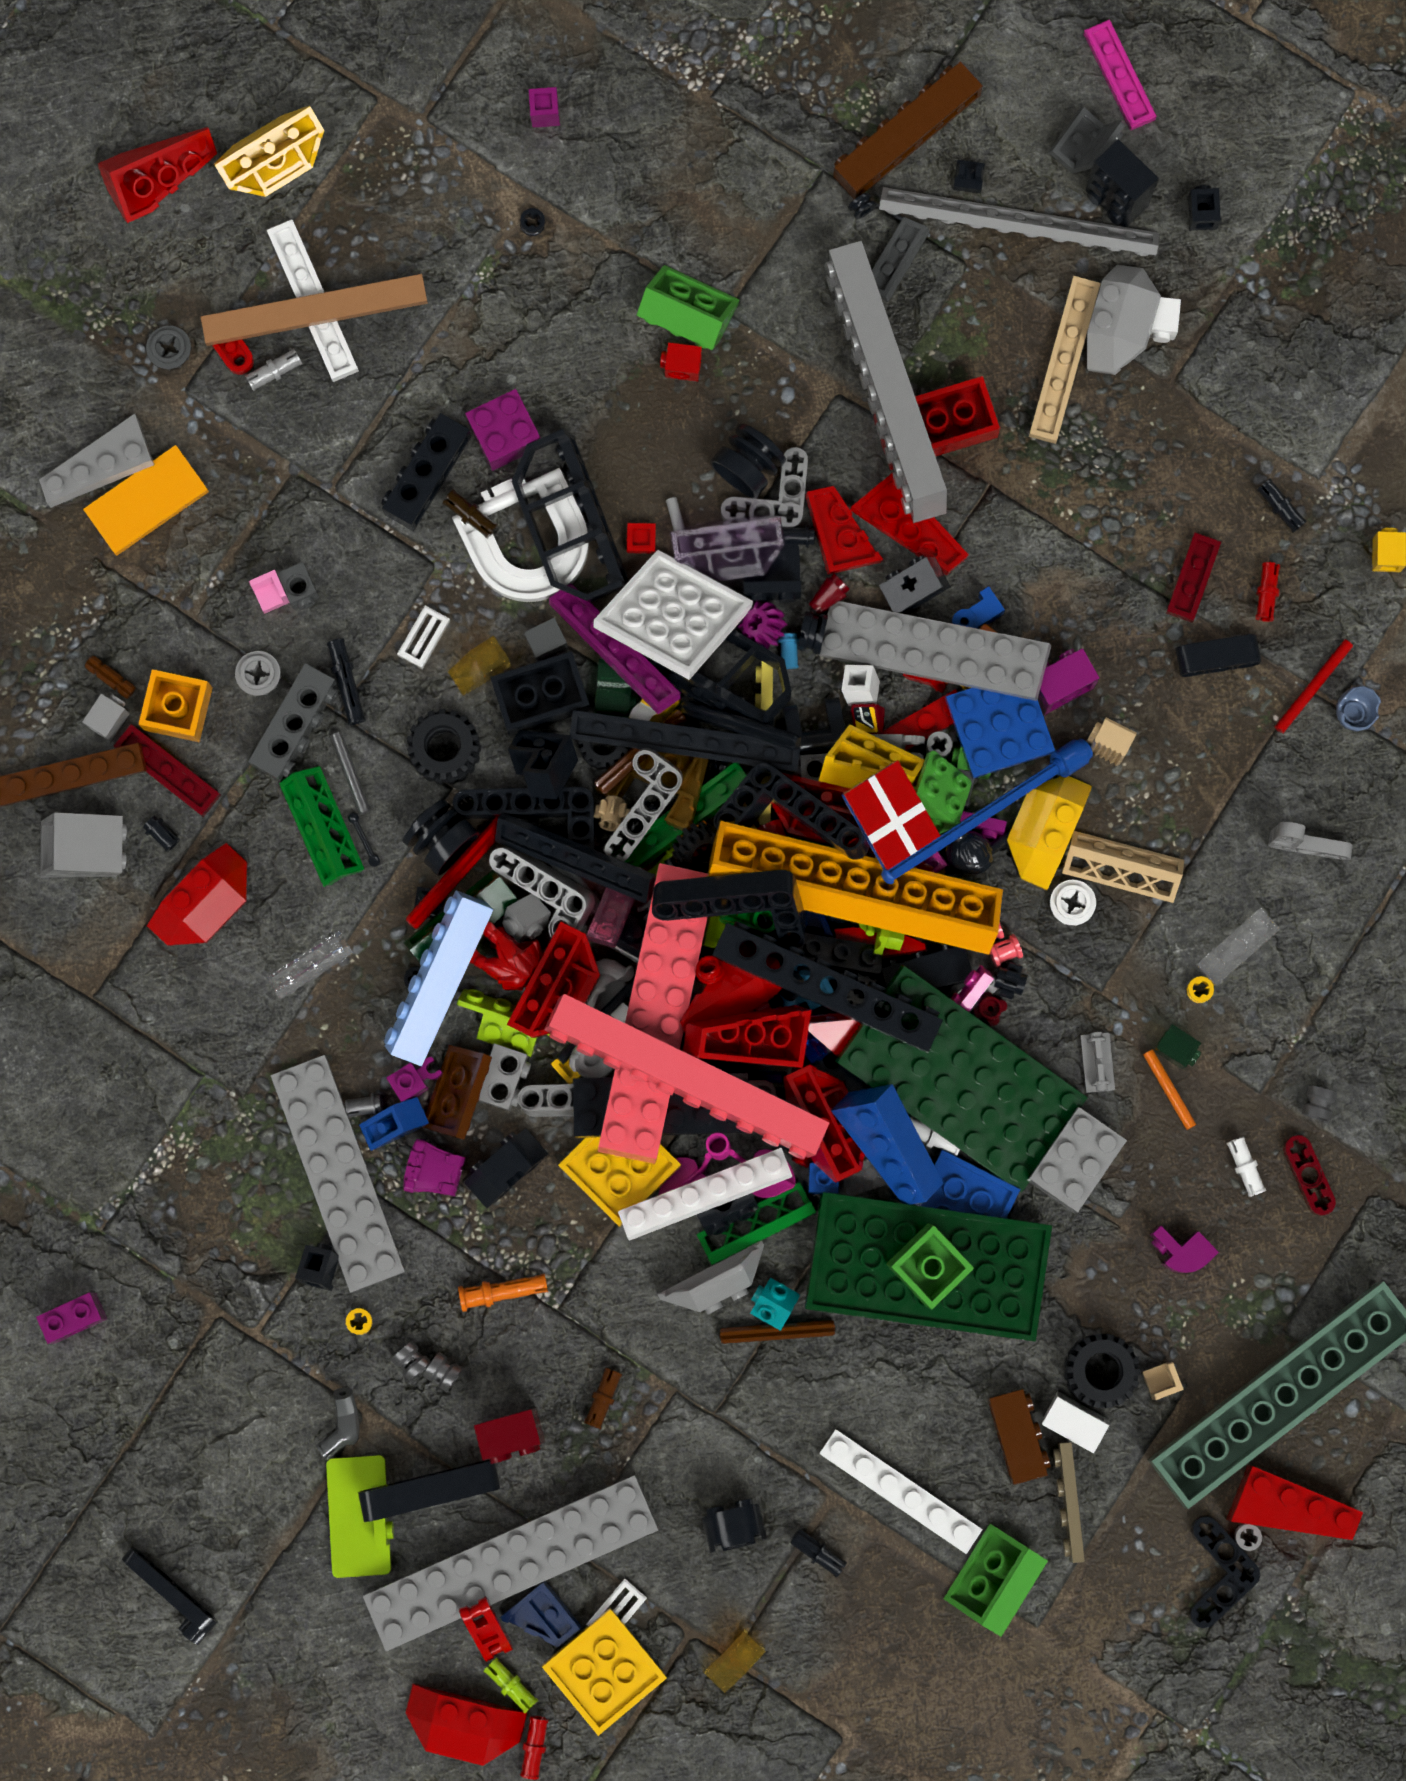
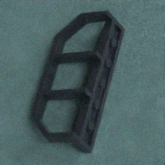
M561 429L527 444L511 482L550 585L588 602L595 601L613 592L619 593L629 582V578L575 437ZM559 441V445L556 448L562 461L566 460L569 467L566 474L571 486L529 504L522 487V482L534 453ZM578 493L579 496L576 497V501L580 510L583 513L586 512L589 520L586 523V527L589 533L547 551L533 512ZM596 539L599 546L596 549V553L600 562L606 564L609 574H606V579L609 585L585 594L559 583L550 559Z
M734 629L725 640L747 653L719 683L706 678L698 671L688 680L643 655L678 691L698 703L773 726L774 717L791 700L792 690L785 660ZM756 658L778 670L783 692L766 711L758 709L748 703L743 697L727 690Z

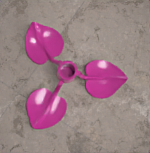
M713 1133L706 1140L708 1153L705 1154L702 1166L698 1168L697 1163L690 1158H677L676 1160L682 1166L660 1187L658 1195L705 1178L706 1176L702 1173L706 1170L712 1158L724 1160L728 1156H732L740 1163L746 1162V1160L731 1149V1144L724 1134ZM759 1150L754 1154L753 1158L769 1153L773 1150ZM789 1163L788 1166L793 1177L755 1191L752 1194L760 1198H770L794 1188L796 1180Z

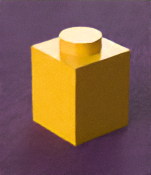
M1383 528L1373 537L1372 571L1401 572L1406 567V532H1398L1397 528Z

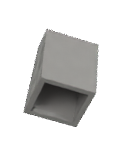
M53 813L41 821L40 877H115L121 874L122 869L126 867V853L122 852V841L126 839L127 828L126 824H123V816Z

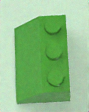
M664 265L647 285L636 316L643 318L651 325H658L669 330L675 336L691 340L697 346L713 350L721 340L740 300Z
M989 1524L945 1595L944 1600L985 1628L1002 1637L1048 1560L997 1527Z

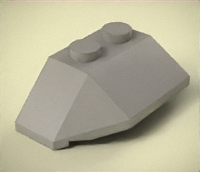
M1116 265L1103 278L1087 332L1088 371L1116 375L1121 370L1120 368L1130 363L1146 349L1161 295L1143 268Z
M762 1240L659 1293L660 1300L697 1312L705 1310L708 1315L723 1307L721 1301L732 1297L733 1301L749 1294L747 1288L752 1286L764 1248Z

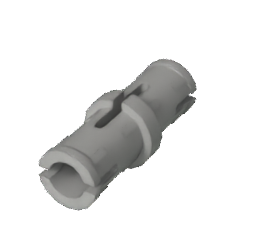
M293 348L273 361L271 359L267 360L266 365L244 376L252 390L255 391L274 379L276 381L282 379L281 375L303 364Z

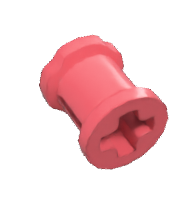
M1015 934L1009 935V939L993 945L990 957L996 968L1000 967L1001 963L1015 957L1019 959L1023 957L1022 949Z

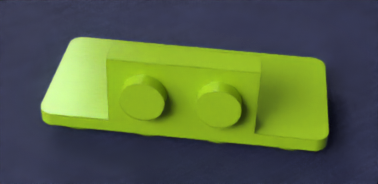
M381 1455L329 1459L326 1463L333 1576L344 1578L386 1575L390 1573V1539H394L393 1521H389L388 1517L364 1522L358 1496L359 1491L387 1485L385 1458Z

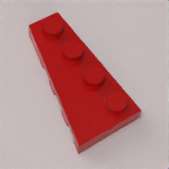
M893 472L852 505L850 511L918 557L924 555L925 557L936 558L946 576L969 556L935 517L913 523L911 515L904 512L901 498H903L902 491L895 486Z

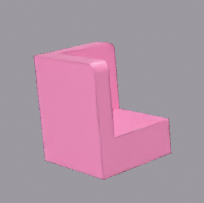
M275 570L249 581L264 614L290 603Z

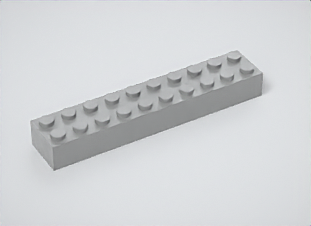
M859 241L829 250V261L825 263L828 273L826 276L830 292H835V307L838 316H843L845 323L843 324L844 334L847 341L851 340L853 347L851 354L854 364H859L861 370L859 377L863 390H868V405L871 414H876L878 421L876 428L879 438H884L886 444L884 451L888 464L893 463L895 471L893 472V479L896 488L902 491L903 498H901L904 512L911 515L913 523L946 514L947 489L863 243Z
M635 1474L365 1594L363 1598L384 1649L389 1651L461 1619L459 1608L466 1605L471 1607L478 1604V1600L483 1597L488 1598L490 1605L654 1533L659 1530V1527Z

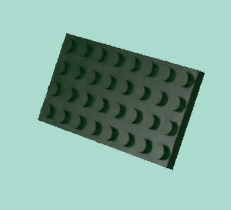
M901 965L887 985L884 993L894 998L897 993L913 1000L911 1005L920 1010L923 1009V1006H927L940 1012L938 1018L943 1019V1023L929 1054L864 1024H860L835 1062L872 1088L893 1084L907 1113L1000 1179L1021 1189L1020 1192L1022 1193L1030 1182L1028 1181L1030 1175L1078 1107L1081 1108L1088 1097L907 967ZM879 1002L874 1008L875 1014L880 1018L888 1017L892 1011L890 1004L887 1002ZM906 1014L902 1018L901 1024L905 1029L913 1030L918 1026L919 1020L914 1014Z
M821 1192L805 1309L1036 1342L1052 1225ZM927 1223L934 1225L974 1267L932 1310L926 1307L886 1265Z

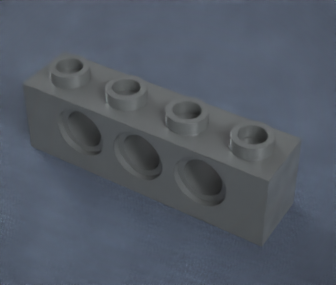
M305 663L250 757L249 764L279 782H282L285 777L290 776L296 767L294 760L299 752L303 754L310 743L308 736L312 729H317L322 723L325 715L322 713L327 703L331 705L337 697L339 690L336 689L338 686L336 680ZM308 694L317 695V701L312 706L303 705V699ZM295 718L302 719L303 725L299 730L292 731L289 729L291 720ZM279 743H287L289 745L288 751L284 755L275 754V747Z

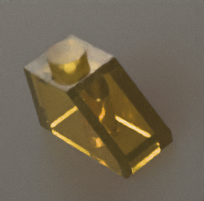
M492 636L470 650L448 673L462 695L465 696L490 680L491 676L498 675L509 668L511 664L496 638Z
M743 1628L703 1673L725 1693L766 1652L765 1648Z

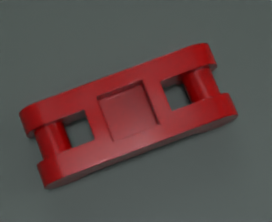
M487 1597L479 1599L478 1604L471 1607L466 1605L459 1608L461 1618L485 1662L494 1659V1655L502 1651L507 1653L513 1650L511 1641L502 1628ZM484 1615V1617L474 1620V1618Z

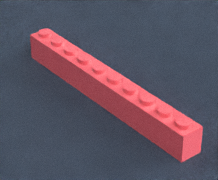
M566 994L558 998L544 1028L545 1031L550 1033L549 1037L563 1044L568 1041L576 1045V1050L584 1055L592 1057L595 1054L603 1058V1063L611 1068L619 1070L622 1067L630 1071V1076L640 1082L648 1080L657 1084L656 1089L667 1095L675 1093L683 1097V1102L694 1108L702 1106L710 1110L709 1114L716 1119L726 1121L727 1118L737 1123L736 1128L743 1132L752 1134L754 1131L762 1135V1140L770 1145L778 1147L780 1144L789 1148L788 1152L797 1158L805 1159V1157L809 1158L816 1155L828 1128L829 1122Z

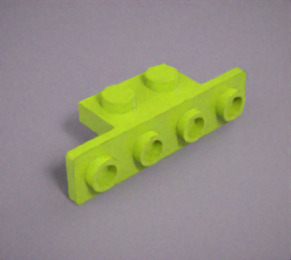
M463 989L457 1000V1005L483 1014L476 1039L497 1044L527 1054L530 1057L532 1056L538 1037L532 1038L507 1025L516 1005L511 1004L506 999H495L486 996L476 989Z

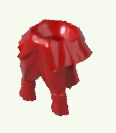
M488 921L483 935L488 937L491 948L496 949L498 957L487 958L475 949L469 963L474 964V966L496 979L498 984H502L503 990H523V988L527 987L544 954L539 940L525 941L519 944L514 937L505 931L503 926L497 927Z

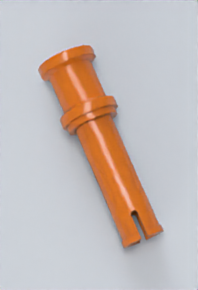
M545 1273L501 1283L490 1284V1282L483 1281L478 1286L467 1288L458 1286L462 1312H467L468 1308L483 1305L488 1308L494 1305V1302L548 1292Z

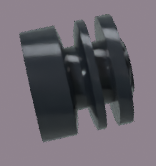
M742 423L736 428L735 432L737 435L733 434L729 437V442L734 450L728 447H721L711 459L710 464L735 489L750 498L757 499L768 485V481L762 472L775 476L778 470L776 466L782 467L786 462V457L766 435Z
M445 799L439 800L423 811L412 823L402 840L407 847L415 845L412 851L416 855L425 852L427 849L430 850L424 863L437 876L448 871L479 836V832L467 820H462L456 825H452L458 812L455 809L448 811L450 805Z

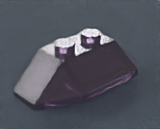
M759 515L709 522L670 532L675 561L685 564L715 581L765 575L785 545L781 516Z

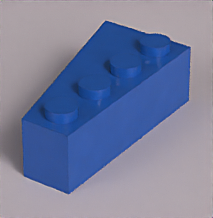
M893 1084L848 1092L831 1110L903 1204L911 1205L927 1202L943 1184Z

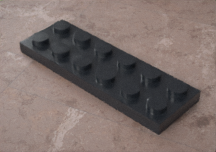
M728 1073L749 1083L748 1073ZM613 1077L573 1079L575 1138L601 1137ZM675 1093L670 1095L662 1135L746 1133L736 1128L737 1123L727 1118L726 1121L716 1119L709 1114L710 1110L702 1106L694 1108L684 1103L683 1097Z

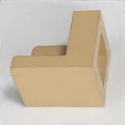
M1166 1362L1141 1372L1152 1400H1158L1184 1390L1173 1362Z

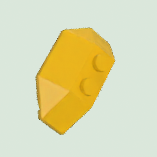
M306 106L279 116L240 140L225 152L214 165L228 189L266 197L313 168L324 129L311 107Z
M1061 776L1042 783L1026 794L1007 838L1020 879L1048 890L1082 814L1092 788L1091 785L1070 776L1066 778Z

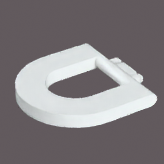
M560 468L527 483L525 480L522 482L526 498L538 493L542 499L569 487ZM512 479L492 487L491 490L494 497H490L488 490L481 492L485 502L478 505L479 511L489 516L519 502L511 482ZM573 495L545 507L558 534V546L588 533L585 520ZM455 515L452 517L478 574L495 592L516 601L536 602L549 599L560 591L550 585L544 566L532 570L513 566L504 558L493 534L486 539L484 535L470 524L465 525L461 522L462 518ZM589 543L550 560L559 583L567 586L570 583L573 584L578 578L586 563Z

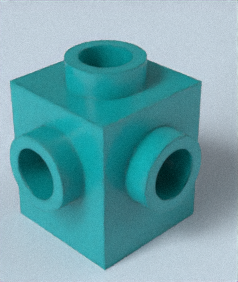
M770 1277L765 1288L759 1285L751 1301L756 1304L750 1314L781 1331L801 1294Z

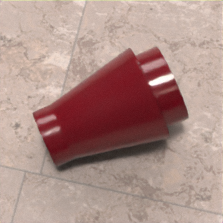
M833 574L830 578L826 577L808 604L821 615L831 606L847 597L845 594L850 588L836 574Z

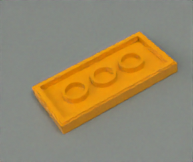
M176 445L153 460L155 465L134 473L83 509L116 556L209 492Z

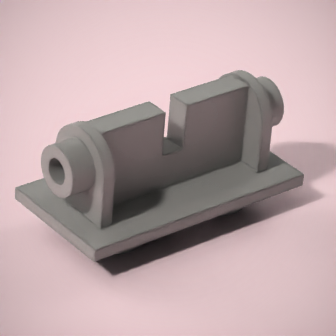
M1094 1032L1080 1035L1086 1093L1115 1090L1110 1034Z

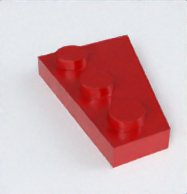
M834 486L808 491L805 494L828 575L883 561L879 552H876L868 541L869 537L865 531L860 529L852 517V512Z

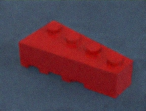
M1247 1465L1226 1520L1353 1540L1363 1512L1259 1468Z

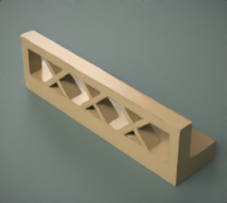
M1074 831L1070 839L1069 850L1062 873L1174 903L1183 876L1184 860ZM1073 856L1085 859L1089 866L1082 869L1070 865ZM1105 865L1112 866L1117 873L1111 876L1103 875L1099 868ZM1134 872L1139 873L1145 880L1140 883H1133L1129 881L1127 875ZM1165 880L1173 884L1170 892L1159 890L1154 883Z

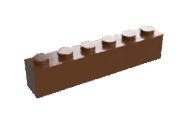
M961 61L956 66L950 65L943 70L939 76L940 79L933 85L931 83L925 85L918 93L919 97L913 102L910 100L906 101L898 109V114L891 120L886 118L876 129L877 132L870 138L869 136L863 137L856 144V149L851 154L845 153L837 159L834 164L833 177L853 199L866 193L981 96L983 85Z

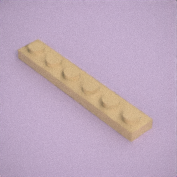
M1073 276L1029 437L1054 444L1057 442L1101 284L1099 282Z

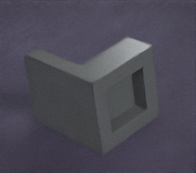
M555 618L525 631V637L537 662L568 649L567 642Z

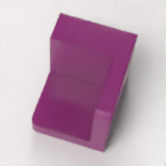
M557 87L529 89L532 127L560 126Z

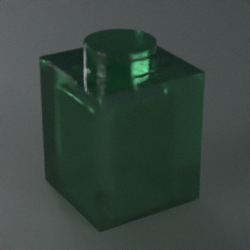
M1171 1024L1154 1048V1052L1183 1070L1187 1065L1193 1067L1202 1053L1197 1050L1201 1042Z

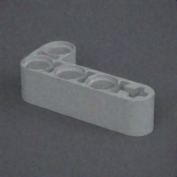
M651 748L639 750L633 758L634 770L649 781L650 784L605 846L606 855L621 861H625L678 791L683 781L681 770ZM648 754L653 758L654 766L651 769L647 770L639 766L638 758L641 755ZM667 771L675 773L678 778L677 784L672 787L664 785L661 780L662 774ZM648 795H655L660 799V807L658 809L651 810L646 807L644 801ZM632 818L640 819L643 823V830L638 833L631 832L627 826L628 821ZM624 835L635 840L634 843H631L628 839L623 847V851L626 852L625 854L619 852L615 855L613 853L614 847L611 844H619Z
M507 846L493 850L490 854L489 863L495 872L557 909L548 926L551 937H553L562 920L567 922L569 926L579 931L582 930L595 904L594 896L589 890L532 856ZM527 867L534 871L533 880H529L526 876ZM551 881L555 882L558 886L559 891L557 895L550 891ZM575 896L582 900L583 906L581 910L577 909L574 905Z

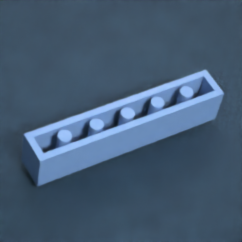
M457 890L453 897H449L444 907L445 915L441 923H437L433 930V941L430 948L426 949L421 956L420 970L417 976L414 975L411 978L408 986L409 994L405 1002L402 1001L397 1009V1020L394 1027H390L385 1035V1048L391 1055L419 1066L423 1065L493 912V908L487 902Z

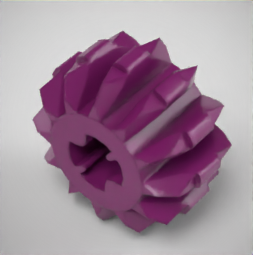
M756 601L754 607L742 619L743 623L737 626V628L742 632V635L769 650L770 645L778 646V637L785 636L781 630L787 624L782 620L785 614L776 608V605L770 602L762 603Z

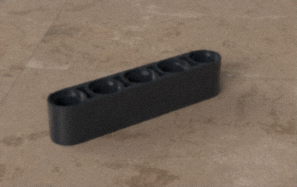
M485 1460L359 1491L358 1496L363 1521L370 1522L500 1489L495 1463L491 1464L490 1460Z

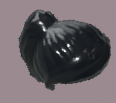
M975 831L967 832L941 849L945 853L949 869L965 874L983 873L991 866L993 861L991 842Z

